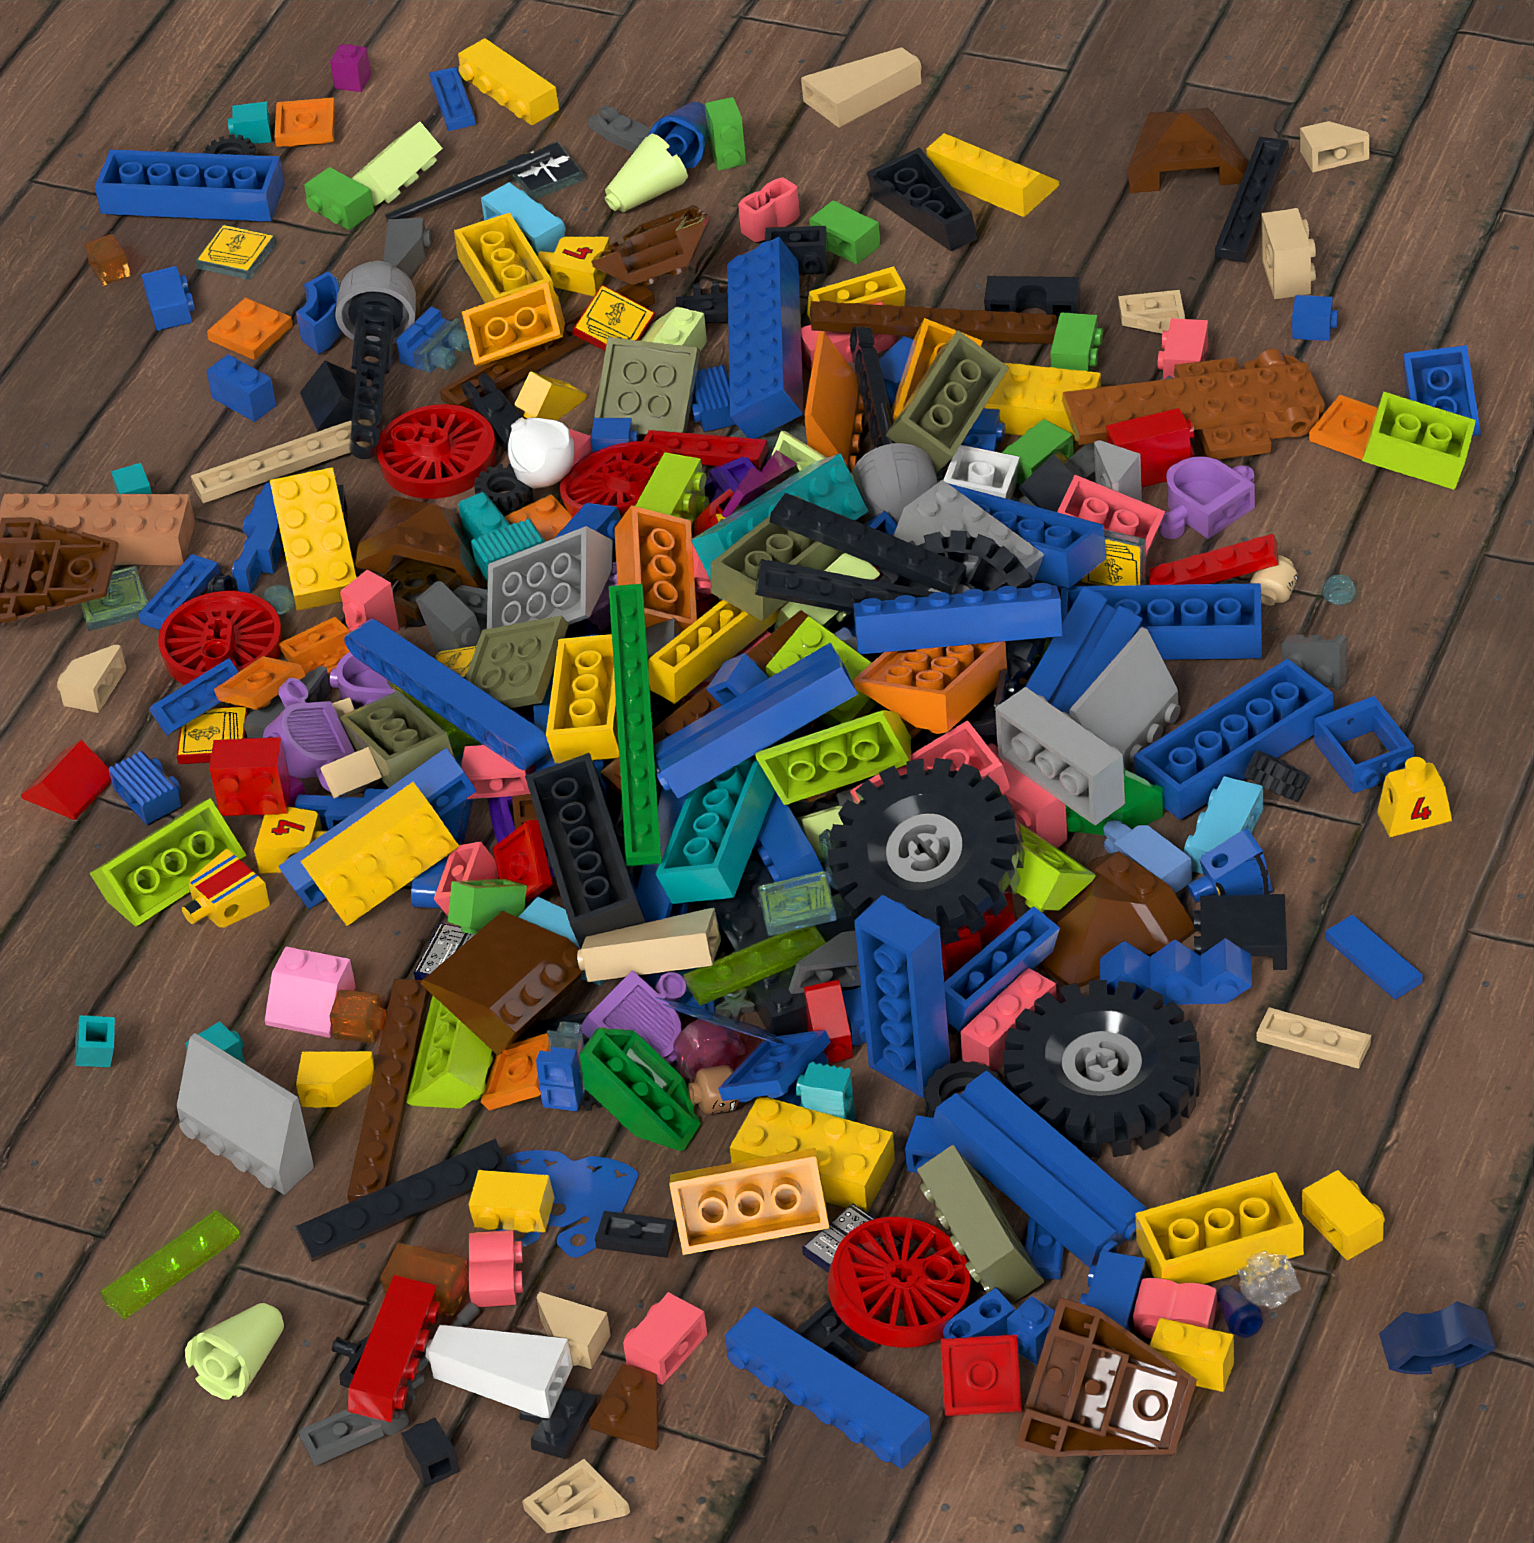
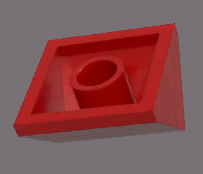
M81 739L62 751L21 794L22 799L76 820L112 782L109 768Z

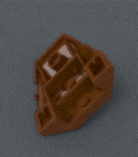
M1209 108L1150 112L1127 170L1130 193L1160 191V172L1217 167L1220 186L1241 184L1248 164L1247 159Z
M692 205L642 223L623 236L625 241L619 246L618 241L610 245L611 249L599 252L591 263L594 268L631 285L641 282L643 286L658 281L660 279L659 275L670 274L674 276L687 270V265L694 258L710 221L709 216L696 205Z
M393 496L358 543L355 565L357 568L368 569L387 575L394 554L448 567L451 572L460 576L462 585L481 589L483 587V573L478 565H476L473 550L454 510Z
M32 517L1 518L0 623H8L106 597L119 547L118 543L82 532L81 535L69 532L66 527L56 525V527L44 525L41 523V520Z
M1120 851L1094 858L1084 867L1096 875L1094 880L1060 910H1048L1045 916L1060 927L1053 952L1037 966L1065 986L1077 983L1080 988L1088 985L1091 980H1100V958L1123 941H1126L1146 955L1158 952L1174 939L1182 943L1196 931H1194L1193 921L1170 885Z
M1059 1297L1027 1397L1015 1446L1050 1457L1175 1454L1197 1379L1097 1308Z

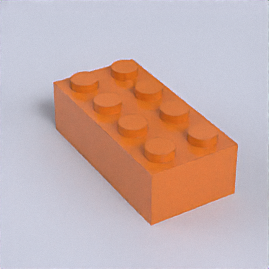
M631 505L615 527L617 585L642 584L646 628L675 618L684 631L697 621L691 520Z

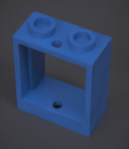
M1375 696L1314 718V743L1353 794L1383 783L1385 776L1389 772L1404 769L1406 760L1414 757V746ZM1373 731L1389 752L1355 765L1340 743Z

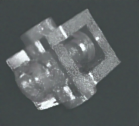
M1267 1251L1259 1252L1246 1260L1248 1265L1237 1270L1241 1279L1239 1282L1240 1290L1252 1305H1265L1268 1309L1284 1304L1289 1300L1287 1296L1301 1290L1294 1267L1286 1255L1268 1254Z

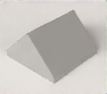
M1101 440L1095 441L1096 483L1142 502L1140 454Z

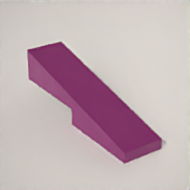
M776 450L761 472L751 467L721 515L725 518L787 480L797 463Z

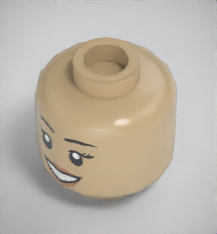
M1278 555L1279 565L1254 572L1250 583H1261L1262 604L1272 606L1275 603H1284L1289 600L1298 574L1293 567V563L1288 558Z

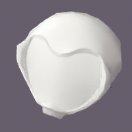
M521 417L511 425L512 431L508 443V457L518 480L533 489L546 488L558 483L569 473L574 462V440L570 436L569 428L565 424L550 419H524Z

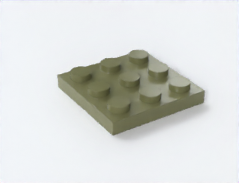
M608 337L594 418H632L633 431H638L639 436L643 437L646 436L648 430L686 433L700 349L698 347Z
M561 615L482 630L465 679L508 708L542 703L555 666L558 639H564L569 623Z

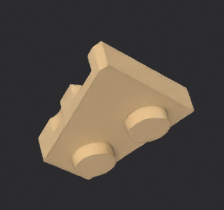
M1180 290L1118 296L1122 326L1163 334V331L1169 330L1171 318L1185 319Z
M582 1459L523 1500L524 1510L546 1533L619 1518L630 1513L628 1502L585 1459Z

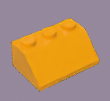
M548 282L462 312L476 367L563 337L565 321L559 297Z

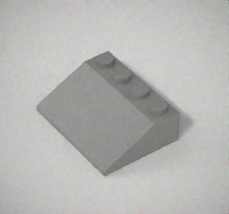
M585 526L488 564L487 629L561 615L569 625L589 618L612 571V540Z
M1140 628L1069 710L1072 720L1085 729H1090L1102 741L1116 747L1121 752L1124 759V770L1127 771L1134 767V755L1159 740L1164 730L1170 724L1176 722L1181 710L1180 705H1178V689L1147 629Z
M194 1033L189 1039L177 1101L180 1129L188 1138H196L204 1143L213 1154L218 1156L221 1154L232 1161L238 1170L242 1172L247 1171L257 1177L265 1187H272L285 1195L314 1169L298 1097Z

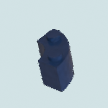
M1459 1301L1433 1313L1413 1314L1403 1312L1379 1333L1389 1369L1405 1374H1432L1431 1368L1454 1363L1455 1369L1475 1362L1496 1348L1485 1312Z

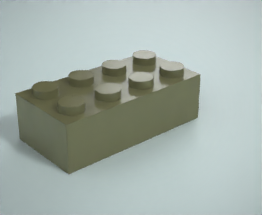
M957 330L943 345L886 436L895 443L910 444L923 449L931 457L935 472L938 473L954 456L1009 367Z
M769 516L711 562V593L764 621L788 601L755 595L758 566L761 559L824 571L844 552L770 523Z
M399 691L339 717L354 751L357 752L369 747L382 776L381 781L389 788L445 748L454 757L447 733Z
M954 1144L917 1169L924 1181L919 1186L931 1204L935 1202L937 1210L934 1211L935 1215L946 1230L950 1229L953 1234L950 1237V1241L961 1256L965 1255L968 1260L965 1264L967 1270L977 1283L980 1282L987 1293L997 1288L1012 1305L1044 1283L1042 1276L985 1180Z

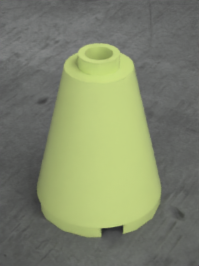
M652 133L645 137L605 189L607 195L605 201L612 210L626 212L682 185L688 178L686 168L677 154L672 157L666 151L670 146L659 136Z
M259 1303L195 1335L186 1346L185 1358L188 1368L194 1365L199 1376L195 1379L200 1386L210 1394L221 1399L241 1396L250 1386L284 1329L281 1313L274 1306Z

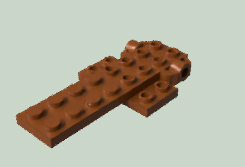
M1269 349L1262 352L1258 358L1245 362L1244 369H1240L1236 357L1177 364L1174 369L1175 378L1067 391L1063 392L1062 403L1078 445L1090 444L1099 440L1106 442V425L1180 408L1185 419H1190L1193 429L1197 430L1207 457L1216 460L1270 453L1272 445L1270 439L1308 435L1312 427L1322 417L1325 407L1307 362H1300L1291 355H1283L1278 349Z

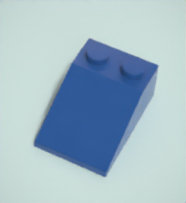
M1467 345L1403 353V374L1407 399L1476 420L1472 436H1480L1481 431Z

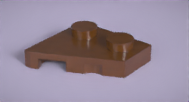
M622 1363L589 1419L590 1428L657 1451L659 1447L657 1375Z

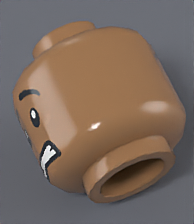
M728 1065L699 1069L695 1075L694 1083H689V1095L692 1104H698L704 1114H716L735 1110L739 1103L738 1099L723 1101L718 1090L734 1072L733 1069Z

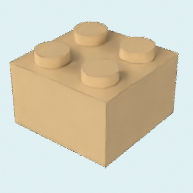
M1298 208L1261 213L1262 263L1274 299L1311 294V281L1316 280L1313 262L1311 263V257L1316 256L1313 238L1308 239L1309 227L1307 220L1301 219Z

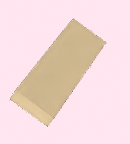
M1268 1008L1257 1031V1041L1359 1069L1370 1047L1371 1035Z

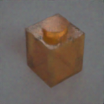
M113 234L85 244L89 266L103 286L130 276L126 253Z
M338 990L329 1015L334 1039L375 1043L379 1030L384 1029L387 1015L386 1009H382L379 994Z

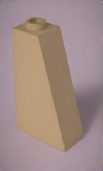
M901 47L806 75L801 78L803 102L840 128L920 85L922 66L920 60L915 55Z
M715 908L587 936L582 948L577 953L579 968L581 971L585 970L587 982L626 977L632 970L637 975L712 966L721 942Z

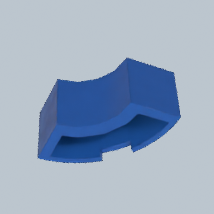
M329 271L304 284L307 302L296 312L301 340L317 354L330 349L342 332L335 316L339 286L335 277Z

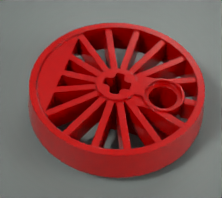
M438 404L408 411L389 423L379 436L377 458L382 475L392 488L411 497L438 499L463 493L474 487L476 477L480 478L479 474L482 471L488 473L487 468L494 466L496 449L493 428L481 414L463 406ZM437 425H445V426H444V428H439ZM442 468L449 477L442 478ZM434 471H435V477H436V479H431V477H432V475H433V473H434Z
M633 441L612 445L584 457L571 467L569 473L562 479L560 484V495L568 513L573 518L586 503L618 507L622 519L630 506L637 504L664 452L674 453L668 447L659 443Z
M240 591L212 592L185 602L166 618L158 636L159 650L168 673L182 685L188 684L228 658L232 661L238 672H240L262 656L278 659L281 654L279 643L282 642V629L278 613L264 599ZM235 660L242 664V666L238 667Z
M893 1216L867 1221L854 1228L842 1239L830 1265L827 1286L833 1308L841 1320L854 1332L881 1345L911 1348L924 1346L944 1337L943 1330L947 1323L967 1308L971 1279L970 1273L965 1266L967 1263L965 1256H961L947 1234L929 1223L913 1218ZM893 1236L903 1237L900 1259ZM881 1237L885 1251L874 1238ZM914 1239L922 1242L907 1261L910 1240ZM861 1244L866 1251L860 1249L857 1246ZM931 1247L938 1251L935 1254L928 1256L927 1258H924L928 1251L931 1249ZM959 1279L960 1284L952 1282V1280ZM947 1297L956 1298L960 1300L958 1301V1303H955ZM878 1300L870 1312L867 1313L865 1306ZM887 1306L891 1307L888 1324L877 1320ZM933 1307L946 1315L941 1318ZM903 1308L908 1326H896L898 1309ZM915 1309L928 1324L919 1325Z

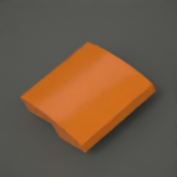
M333 617L279 643V647L288 662L302 666L305 675L319 666L327 667L330 682L332 668H336L342 657L350 652L344 641L345 635L350 632L341 621Z

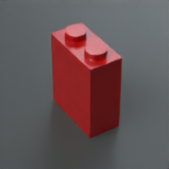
M1180 408L1106 425L1107 443L1140 454L1141 487L1167 482L1166 473L1172 465L1184 459L1195 457L1192 445L1190 444V438L1194 437L1193 425L1190 419H1185Z

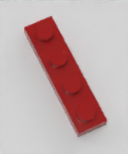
M648 430L643 440L662 444L677 455L701 459V465L717 467L740 457H748L756 469L760 470L769 451L768 441L765 439Z
M1274 534L1149 568L1150 585L1212 584L1279 565L1278 542Z

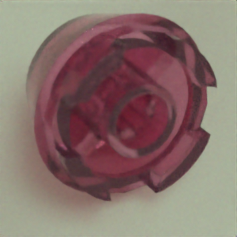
M698 1019L689 1024L677 1036L673 1044L681 1076L689 1079L691 1083L695 1082L696 1073L699 1069L728 1065L734 1069L735 1066L732 1063L734 1058L738 1054H745V1046L740 1041V1034L737 1031L703 1019Z

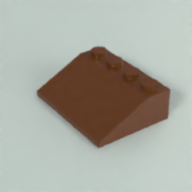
M502 911L425 977L420 984L499 1056L569 993L586 972L585 970L581 971L579 968L577 953L580 949L568 938Z

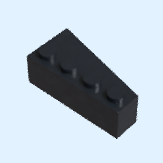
M920 147L867 172L874 200L948 250L953 251L978 239L971 210Z

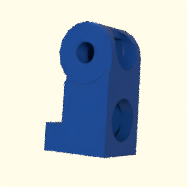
M994 1288L954 1316L945 1326L943 1336L945 1339L1008 1335L1007 1318L1015 1311V1308L997 1288Z

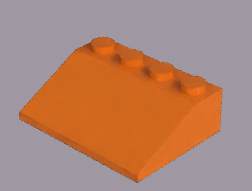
M818 331L804 414L807 445L825 457L841 453L849 472L852 473L857 463V456H854V453H860V434L857 433L863 432L864 425L863 414L860 413L865 412L857 376L826 333Z
M1002 641L884 652L856 676L852 682L857 690L888 710L897 712L902 719L916 728L929 729L932 733L936 734L946 733L998 686L1000 671L1007 669L1006 643Z

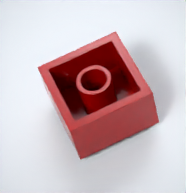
M281 737L213 740L209 770L220 814L222 816L287 814L291 782Z

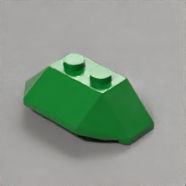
M1124 770L1125 804L1097 825H1093L1066 805L1067 831L1106 836L1104 835V826L1109 821L1119 820V822L1127 825L1130 829H1134L1138 825H1148L1163 817V788L1156 784L1152 785L1144 778Z
M602 1027L596 1029L579 1054L585 1089L635 1137L678 1151L684 1150L701 1124L698 1115L694 1114L693 1104L690 1100L684 1078L634 1030L607 1029Z

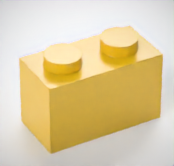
M478 1170L469 1201V1209L474 1227L486 1230L505 1229L524 1233H545L555 1198L549 1175Z
M1339 1170L1302 1190V1214L1347 1261L1383 1241V1223L1385 1218L1382 1210L1375 1203L1371 1204L1362 1195L1358 1185L1353 1180H1348Z
M1160 1318L1149 1346L1197 1379L1195 1386L1224 1392L1234 1364V1335Z

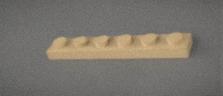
M369 420L358 421L363 425H371ZM351 421L191 475L192 485L202 503H206L350 453ZM366 441L356 442L359 446L367 447L371 445Z

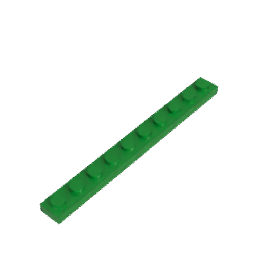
M642 584L609 586L626 865L660 864L662 861Z

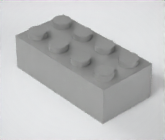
M944 480L938 482L904 507L894 537L906 542L913 540L917 545L925 543L924 535L939 531L944 537L950 536L951 530L968 531L972 537L976 538L978 534L994 539L1000 547L1005 546L1032 575L1033 581L1035 580L1045 554Z
M1024 687L995 708L998 757L1093 825H1097L1125 804L1124 759L1116 747L1102 741L1093 731L1085 729L1072 720L1067 713L1061 712L1049 704L1043 696L1035 694L1027 687Z

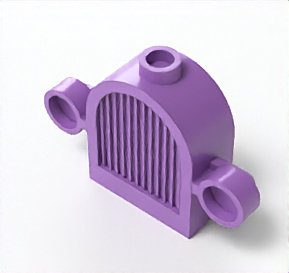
M1209 457L1187 458L1172 465L1166 473L1170 512L1164 514L1159 527V533L1168 539L1179 538L1184 534L1185 524H1187L1207 539L1211 538L1255 508L1254 471L1250 467L1243 465L1231 469L1224 463Z
M350 652L342 657L336 668L331 670V687L339 688L341 700L350 697L354 710L396 691H399L415 704L416 699L356 659Z
M289 678L278 690L285 709L265 728L263 738L281 737L289 775L296 776L297 778L318 777L322 787L330 791L320 768L355 753L331 701L306 703L305 699L308 697L306 686L296 678Z
M632 970L586 1017L579 1030L589 1039L595 1030L600 1027L634 1030L672 1066L681 1055L675 1049L681 1037V1023L676 1011L663 1005H670V1003L655 997L678 1002L686 991V982L678 973L667 972L661 976L654 990Z

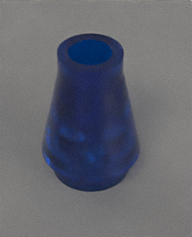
M1225 1285L1217 1291V1302L1220 1305L1229 1331L1242 1338H1248L1256 1334L1263 1324L1261 1309L1239 1293L1232 1285Z

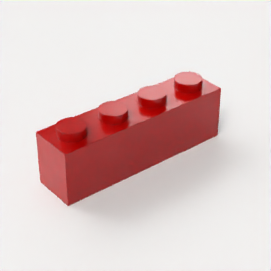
M393 1275L349 1387L348 1412L392 1423L396 1410H403L408 1395V1387L405 1386L408 1380L414 1381L419 1367L418 1352L426 1351L430 1338V1330H427L430 1323L436 1324L439 1317L441 1302L436 1301L437 1285Z

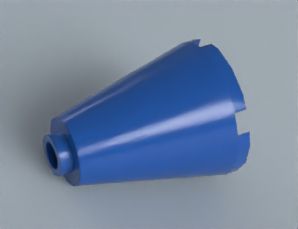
M690 102L660 118L654 123L648 134L649 136L653 133L662 138L670 146L666 151L672 157L677 154L686 169L697 166L705 153L708 129L705 105L700 102Z

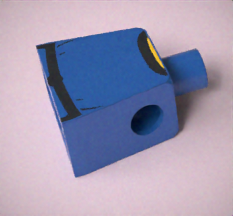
M1248 828L1202 855L1200 864L1204 876L1187 884L1189 893L1195 903L1200 902V896L1262 895L1273 893L1263 851Z

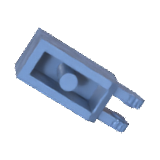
M1119 820L1109 821L1104 826V835L1107 838L1104 842V847L1107 853L1120 851L1170 885L1174 893H1177L1187 886L1188 883L1192 882L1191 857L1150 826L1138 825L1134 829H1130L1127 825L1119 822Z

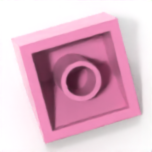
M285 947L272 971L265 1025L330 1038L356 988L350 959Z

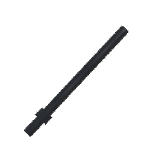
M548 147L529 155L523 153L514 157L512 162L385 214L387 222L388 219H405L516 172L522 174L531 170V166L552 158Z

